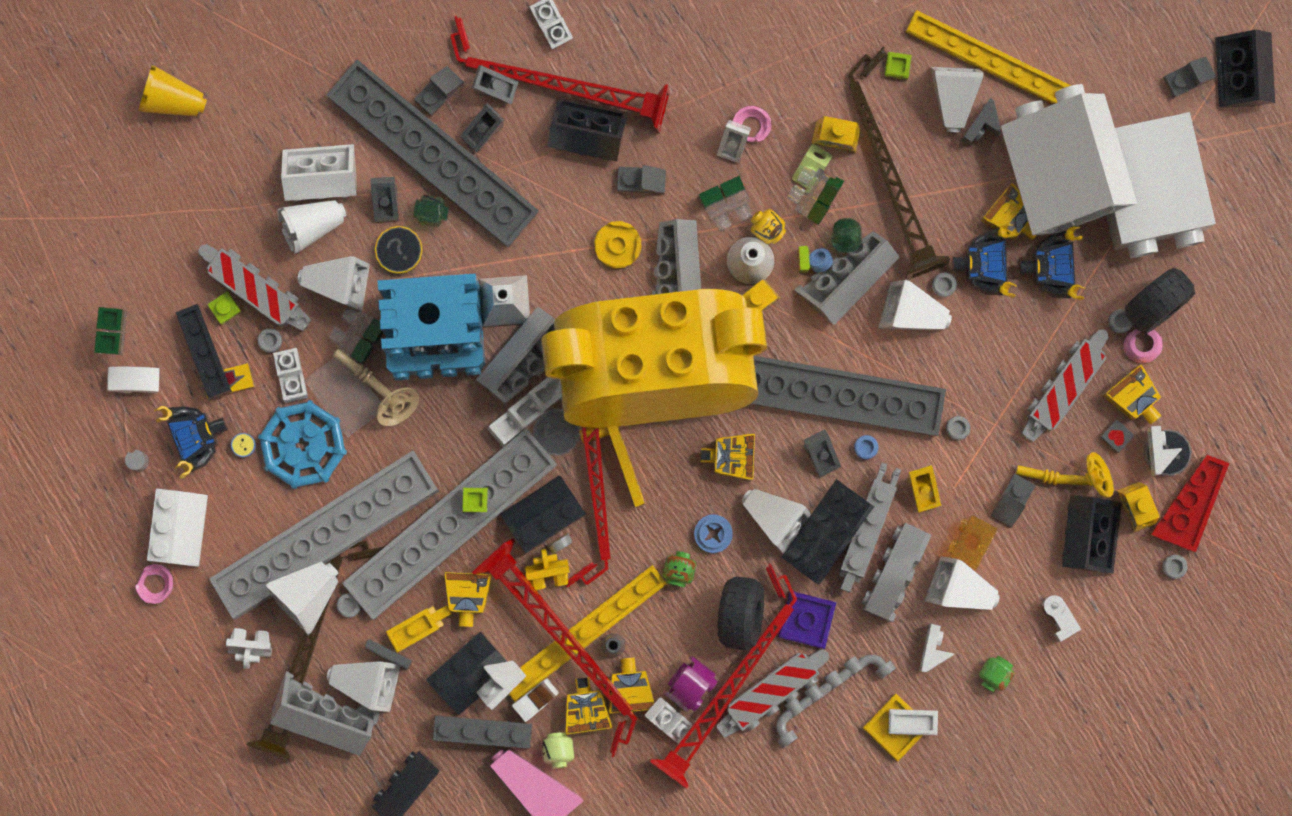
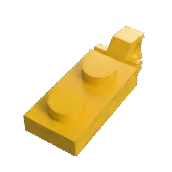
M448 605L437 611L434 606L429 609L426 608L385 633L398 653L439 630L444 625L442 619L451 615L452 612L449 611Z

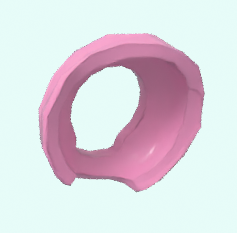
M747 106L740 109L733 118L734 122L743 124L745 119L754 117L761 124L760 131L756 137H748L747 141L760 142L764 140L772 128L768 113L755 106Z
M1136 329L1128 333L1123 346L1124 352L1132 361L1141 364L1149 363L1161 354L1163 347L1162 337L1155 330L1146 333L1152 338L1154 343L1153 348L1148 352H1141L1135 346V335L1141 333V331Z
M153 564L146 566L138 583L135 585L136 592L146 603L156 604L162 602L172 592L173 578L170 571L163 565ZM148 575H160L164 579L165 587L160 593H151L144 586V581Z

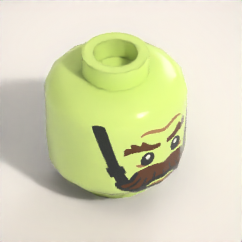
M566 733L548 734L547 738L542 741L543 761L546 764H552V769L566 768L567 763L574 759L572 738L566 736Z

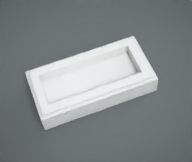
M889 709V734L937 735L938 711Z

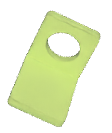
M812 144L792 179L807 189L813 190L831 160L832 155ZM814 152L821 154L824 159L816 157Z

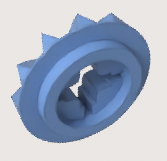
M719 515L703 517L697 523L694 531V537L698 546L710 553H718L726 549L731 543L733 536L730 523ZM707 525L713 530L722 527L717 534L721 541L720 543L714 538L705 541L709 534Z

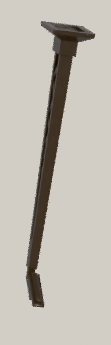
M882 47L873 59L865 54L849 73L851 81L849 87L910 250L909 257L913 266L906 273V280L908 281L949 265L950 258L949 256H936L932 245L929 246L861 86L853 78L854 73L866 59L870 63L862 71L860 78L863 76L868 77L886 55L885 47ZM873 130H875L877 137L872 135ZM874 141L880 143L878 149L876 148ZM882 149L885 153L886 158L879 155ZM882 162L889 164L886 172ZM891 170L894 174L896 181L888 178ZM891 185L899 188L896 197L893 194ZM901 193L908 208L897 203ZM900 210L911 215L906 225ZM912 221H914L919 235L907 231ZM910 237L922 241L925 248L915 251Z
M361 541L350 548L366 545V550L350 553L348 556L352 560L375 556L385 546L369 549L368 542ZM341 554L333 558L330 563L338 573L343 561ZM331 596L314 627L316 628L314 637L311 633L308 635L304 632L289 673L294 675L292 679L301 675L299 683L302 685L309 669ZM307 637H309L311 644L304 647ZM309 650L305 662L301 654ZM298 661H300L303 669L294 673ZM269 724L268 729L265 728L261 740L250 741L246 744L247 746L292 761L295 759L286 749L290 737L287 736L289 730L284 729L283 734L273 731L274 725Z

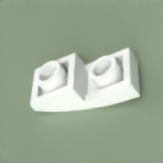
M540 0L529 6L552 49L573 38L553 0Z
M297 348L273 353L284 402L288 403L308 398Z
M108 367L107 391L156 394L159 392V368Z
M661 697L644 715L677 743L683 739L693 726L692 723Z

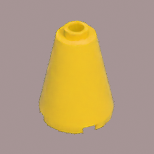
M151 65L138 111L197 116L198 112H204L207 99L203 98L204 93L160 68Z

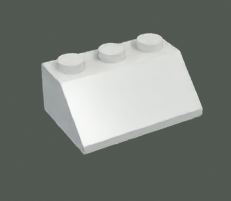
M354 144L283 150L281 179L285 201L355 196L357 179Z
M156 489L147 561L199 567L208 495Z

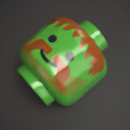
M676 551V555L667 556L663 577L667 579L668 584L685 587L686 584L693 582L697 564L694 560L690 559L691 554Z
M998 655L996 658L989 657L979 672V677L983 680L981 685L991 692H994L995 689L1004 691L1015 675L1012 669L1013 665Z

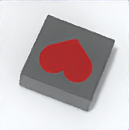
M1117 419L1100 438L1116 453H1119L1135 435Z

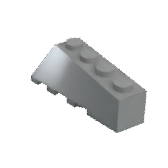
M675 219L660 222L656 254L659 255V262L654 269V276H657L656 291L652 290V295L701 289L696 220Z
M874 231L848 249L849 254L839 259L837 257L833 260L832 266L822 274L818 272L811 277L812 281L806 286L800 285L794 289L818 314L833 325L843 317L899 258V255L889 242Z
M537 307L477 378V381L506 403L528 385L530 378L534 375L539 376L545 371L541 338L543 335L555 331V319Z
M903 523L902 527H896L892 536L895 542L892 548L887 547L882 557V560L885 561L882 570H876L871 581L875 585L871 592L867 590L861 604L865 605L864 611L887 622L894 621L896 616L894 611L898 609L905 596L904 589L908 587L914 576V568L919 564L931 534L907 523Z
M286 671L272 707L270 724L360 756L371 738L373 720L347 705L341 707L334 701L333 697L328 694L325 696L311 690L312 685L305 681L302 685L292 679L294 675Z

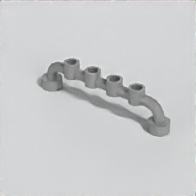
M875 654L866 655L859 660L854 656L844 663L845 670L839 674L834 670L824 678L825 684L820 687L815 684L804 692L807 696L801 701L795 698L785 705L787 710L777 721V732L780 736L777 742L781 748H785L798 738L793 730L788 732L786 729V724L790 719L800 714L867 665H876L879 669L875 672L880 679H883L896 669L891 661L886 663L884 659Z

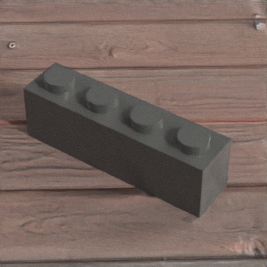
M436 715L433 740L530 749L533 723Z

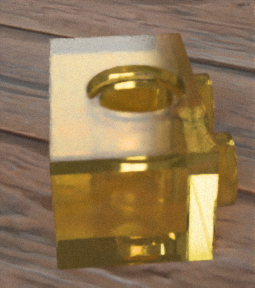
M971 515L968 519L964 518L958 528L961 534L957 540H952L947 552L950 553L948 558L961 560L973 571H976L998 528ZM969 535L975 537L977 541L974 549H969L965 545V538Z

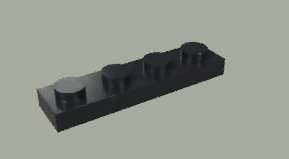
M195 304L175 312L208 399L213 400L232 392L199 305Z

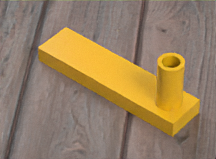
M616 425L599 428L600 438L610 435L635 507L644 505L645 501L619 427ZM586 428L587 438L595 428ZM580 430L579 434L584 444L583 432ZM596 435L593 436L590 442L596 440Z

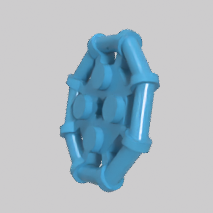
M312 400L282 408L278 406L262 433L258 434L265 471H269L289 484L292 489L319 482L327 483L330 481L329 477L343 456L347 454L340 427L341 420L339 417H334L314 404ZM305 412V420L290 422L287 417ZM312 414L327 424L320 428L310 421ZM282 420L286 425L285 428L281 431L279 437L272 436ZM330 430L332 431L335 447H328L325 433ZM300 438H303L304 441H309V446L305 448L306 451L296 448ZM270 442L278 444L280 457L273 459ZM327 452L332 453V457L323 469L319 465L321 459ZM284 461L294 467L293 475L280 468L279 465ZM315 467L317 471L316 474L301 476V470Z

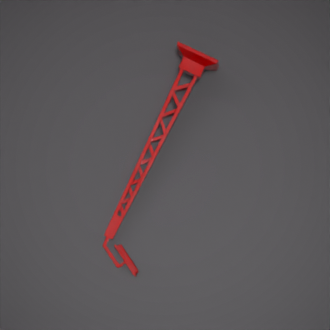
M454 16L459 32L451 34L450 38L457 61L465 63L466 67L477 70L479 65L489 69L493 66L495 69L493 71L513 80L639 113L641 117L652 119L656 132L660 134L671 91L668 84H665L658 94L649 92L642 94L472 57L463 59L460 58L455 37L460 35L465 53L470 49L462 18ZM517 72L525 73V74L522 75V76H519ZM532 75H533L534 78H535V80L527 79L528 77H530V76H532ZM539 77H544V78H548V79H546L545 81L541 82L540 79H539ZM556 80L560 87L549 85V83ZM561 81L572 83V85L565 89ZM581 85L586 94L572 90ZM586 87L601 91L591 96ZM610 92L614 102L598 97ZM614 93L630 97L619 103ZM636 98L644 99L642 109L628 106L627 104Z
M582 427L600 557L601 560H604L605 568L586 581L583 576L598 566V564L593 562L589 563L568 579L567 588L580 578L588 585L609 569L608 559H611L599 428H595L588 438L586 427ZM594 435H596L597 450L588 444ZM589 449L597 455L592 463ZM597 462L599 475L592 470ZM593 475H594L598 480H600L599 483H598L595 487H594ZM599 487L601 489V497L595 493ZM596 498L602 503L599 508H597ZM601 510L603 511V518L599 515ZM599 520H600L602 523H604V525H603L601 528H600V522H599Z
M513 538L503 543L471 573L476 575L489 571L496 580L499 579L624 716L628 715L632 722L626 740L621 738L627 721L624 720L617 725L610 748L611 757H614L617 754L620 743L625 745L630 743L637 717L631 711L633 708L515 565L517 562L510 555L515 543ZM511 570L520 581H510L504 574ZM515 586L525 587L524 596L519 592V590ZM530 594L539 604L529 603ZM536 609H544V618ZM549 617L556 625H549ZM556 631H562V637ZM567 638L573 645L567 644Z
M771 563L766 567V571L779 598H786L778 581L783 578L793 600L789 605H784L758 639L756 646L752 647L676 748L673 751L670 750L664 760L654 758L649 760L686 789L689 785L684 773L691 765L689 762L794 610L792 606L797 601L788 577L783 575L777 578ZM770 631L771 637L765 638ZM767 641V643L762 648L761 642ZM758 647L759 654L751 656ZM756 658L749 667L747 660ZM744 665L746 673L737 674ZM743 677L735 688L733 679ZM730 684L732 694L721 695ZM728 698L719 711L717 699ZM714 705L716 717L703 719ZM712 721L702 736L699 723ZM696 728L699 742L685 743ZM695 746L686 761L676 754L681 747Z

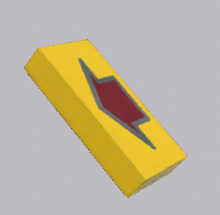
M248 363L224 369L232 390L230 393L255 387Z

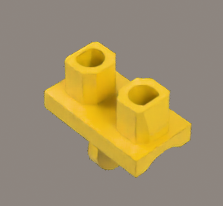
M546 549L541 550L542 557L533 558L534 565L525 566L526 578L530 580V583L536 590L546 588L544 578L550 576L554 577L555 586L568 584V573H570L568 559L558 560L557 554L547 556Z

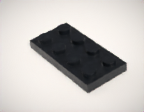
M836 479L781 558L814 583L820 585L875 506Z

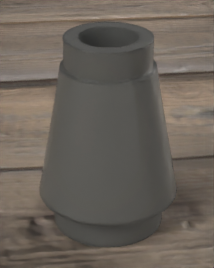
M608 634L602 640V651L609 657H618L624 652L625 641L618 634ZM610 641L618 643L616 650H611L608 647Z

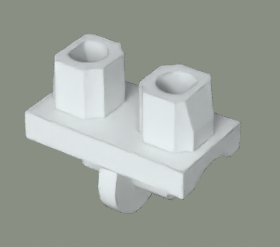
M234 628L231 639H227L226 647H228V654H236L235 661H243L244 669H249L251 662L259 663L260 657L271 658L272 648L269 632L256 631L255 641L246 640V630Z

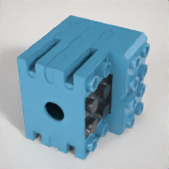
M476 274L377 280L378 291L383 297V300H379V310L381 311L380 328L386 336V339H381L382 350L386 353L387 369L393 374V378L396 381L409 380L410 375H417L419 379L433 378V369H441L443 377H455L457 372H465L467 375L481 374V370L485 367L480 284Z

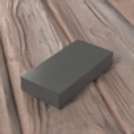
M368 639L365 645L366 649L405 669L410 668L413 660L371 639Z

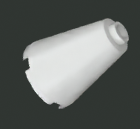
M336 200L282 207L277 209V217L279 222L284 221L282 223V233L289 248L296 254L344 222L343 217H346V212L342 203L338 204Z
M756 237L742 238L736 241L728 252V270L736 280L749 285L757 284L762 279L765 280L773 270L774 254L768 244ZM748 254H753L756 257L751 258Z

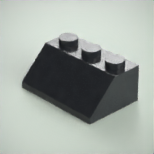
M1255 29L1215 37L1219 107H1255L1275 103L1272 33Z
M559 97L551 122L547 147L617 162L628 112Z
M559 475L500 515L525 554L586 516V513L561 475Z
M1070 495L1064 551L1062 553V567L1114 574L1122 503L1096 497Z
M479 632L431 674L426 681L460 715L480 697L476 692L491 678L484 669V666L508 661L483 632Z
M421 750L417 754L412 751L404 761L407 766L403 771L399 772L397 770L388 780L391 785L387 790L381 789L372 799L376 802L372 808L380 816H403L442 768Z

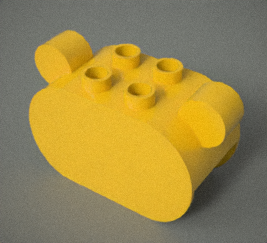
M697 289L584 304L560 314L554 321L555 331L549 332L541 338L545 375L550 378L560 379L565 420L573 425L588 428H607L616 425L619 427L711 416L743 408L751 404L758 397L753 356L761 354L767 349L763 312L756 308H747L745 297L739 293L719 289Z

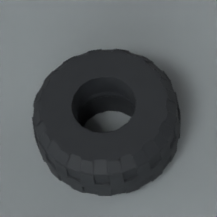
M1171 268L1146 286L1125 306L1126 316L1138 331L1149 333L1181 309L1195 295V286L1182 270Z
M733 577L725 583L720 599L717 625L719 642L726 648L749 650L756 646L761 632L764 612V587L757 579Z

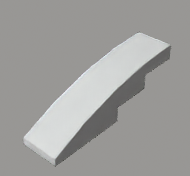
M546 378L487 428L502 447L562 398L560 379Z

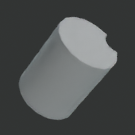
M135 450L133 453L128 452L125 457V464L132 470L143 471L149 465V457L139 450Z

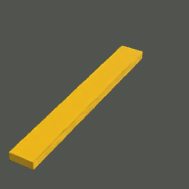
M916 10L905 32L1050 104L1057 103L1055 92L1071 86Z
M652 565L570 628L569 631L581 646L585 648L667 583ZM567 638V644L573 645ZM556 641L552 642L520 667L526 677L509 695L516 702L569 661L571 657Z

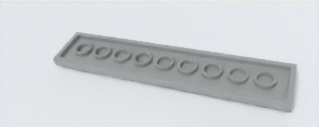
M526 428L342 584L373 620L376 619L557 466L556 462ZM463 488H488L487 512H463Z
M411 451L209 578L231 617L236 620L272 597L266 587L269 582L319 562L327 563L438 493L439 490L416 453Z

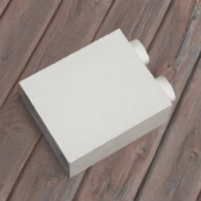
M1082 84L1058 90L1055 92L1057 103L1044 108L1043 101H1034L1017 107L1015 109L1017 119L1001 125L1032 235L1056 234L1066 231L1069 227L1082 225L1137 204L1105 94L1085 93Z
M1190 112L1115 128L1137 204L1106 215L1114 250L1128 247L1130 258H1138L1157 253L1156 241L1174 237L1177 248L1204 243L1203 231L1214 226L1216 222Z

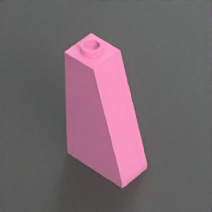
M501 749L491 758L494 761L490 765L532 816H567L584 801L580 795L510 749L506 752Z

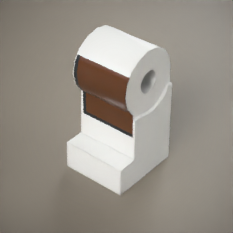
M1053 595L1043 600L1042 610L1044 614L1051 617L1059 630L1053 634L1058 642L1081 630L1061 597Z
M547 678L512 706L522 719L527 722L558 695L559 691Z

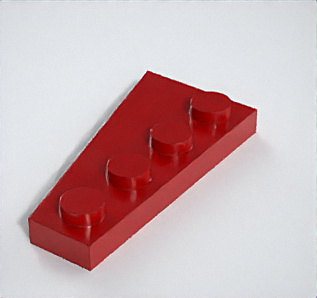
M1205 455L1150 536L1196 553L1230 463L1210 455Z

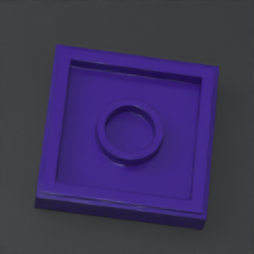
M790 592L786 603L787 605H789L790 602L793 600ZM794 592L797 601L792 606L794 610L780 629L778 637L825 649L837 602Z

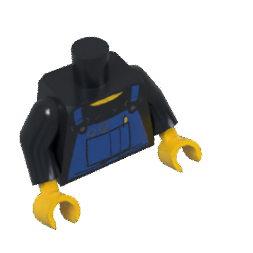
M1003 224L1000 228L983 232L971 240L970 245L966 247V257L952 258L953 271H966V281L971 282L975 289L985 295H1005L1010 298L1016 296L1013 293H1008L1010 287H1017V285L1007 282L1006 239H1002L1003 237H1015L1013 233L1007 234V228L1014 226L1013 224Z
M1079 226L1069 227L1067 231L1052 234L1040 242L1037 249L1032 252V260L1020 261V275H1033L1034 285L1039 286L1042 292L1053 298L1083 300L1084 297L1077 296V291L1085 289V287L1075 284L1073 242H1069L1070 240L1080 241L1083 236L1074 237L1073 235L1076 229H1080Z
M161 406L154 410V412L161 411L163 413V418L156 419L157 422L167 420V425L181 459V462L174 469L180 467L185 471L179 476L181 479L185 478L190 472L196 471L209 463L216 453V447L219 446L216 435L228 431L223 417L210 422L208 415L202 413L197 408L187 406L167 408Z

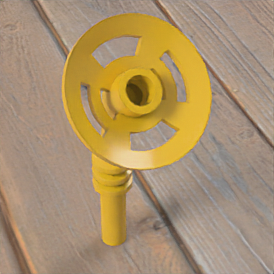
M1095 452L1087 455V473L1085 476L1062 475L1058 471L1054 473L1053 470L1049 472L1048 469L1043 471L1018 465L1016 469L1017 475L1039 479L1043 483L1048 481L1050 485L1053 483L1055 486L1057 484L1094 486L1097 492L1104 498L1111 497L1114 492L1110 471L1104 460ZM1104 481H1105V490L1102 488Z

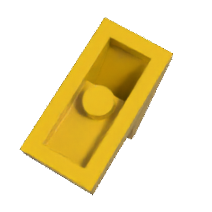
M932 465L909 472L907 480L912 488L918 512L941 506Z

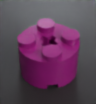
M690 656L688 659L692 662L688 665L683 663L668 682V685L671 686L670 690L664 689L663 694L687 712L691 709L695 712L703 701L700 698L706 691L710 692L718 681L714 679L715 673L694 656Z

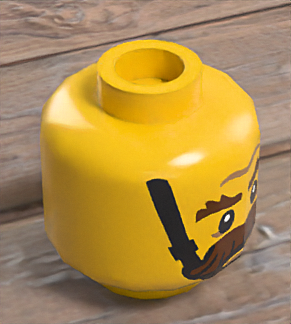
M767 209L763 212L759 210L750 220L753 223L751 226L752 234L766 244H776L786 232L784 228L785 221L772 209Z

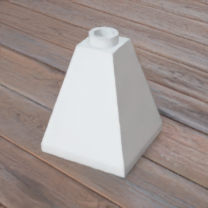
M931 67L943 126L946 127L947 132H960L961 128L965 127L983 79V72L979 69Z
M350 256L303 266V270H300L298 273V283L316 293L355 310L362 311L370 264Z
M527 275L479 279L483 327L524 324L530 317ZM507 294L505 299L499 298L501 295Z
M902 280L890 283L878 328L942 330L949 327L952 316L947 308L910 281Z
M749 490L742 498L745 508L782 554L785 553L811 516V513L804 505L760 490Z
M941 556L925 601L945 607L992 610L999 602V595L993 586L963 561Z
M319 562L271 581L266 587L277 605L309 635L338 583L336 575L339 573L330 563L325 565L323 562Z
M381 661L333 665L328 670L327 680L331 686L368 709L390 712L401 666Z

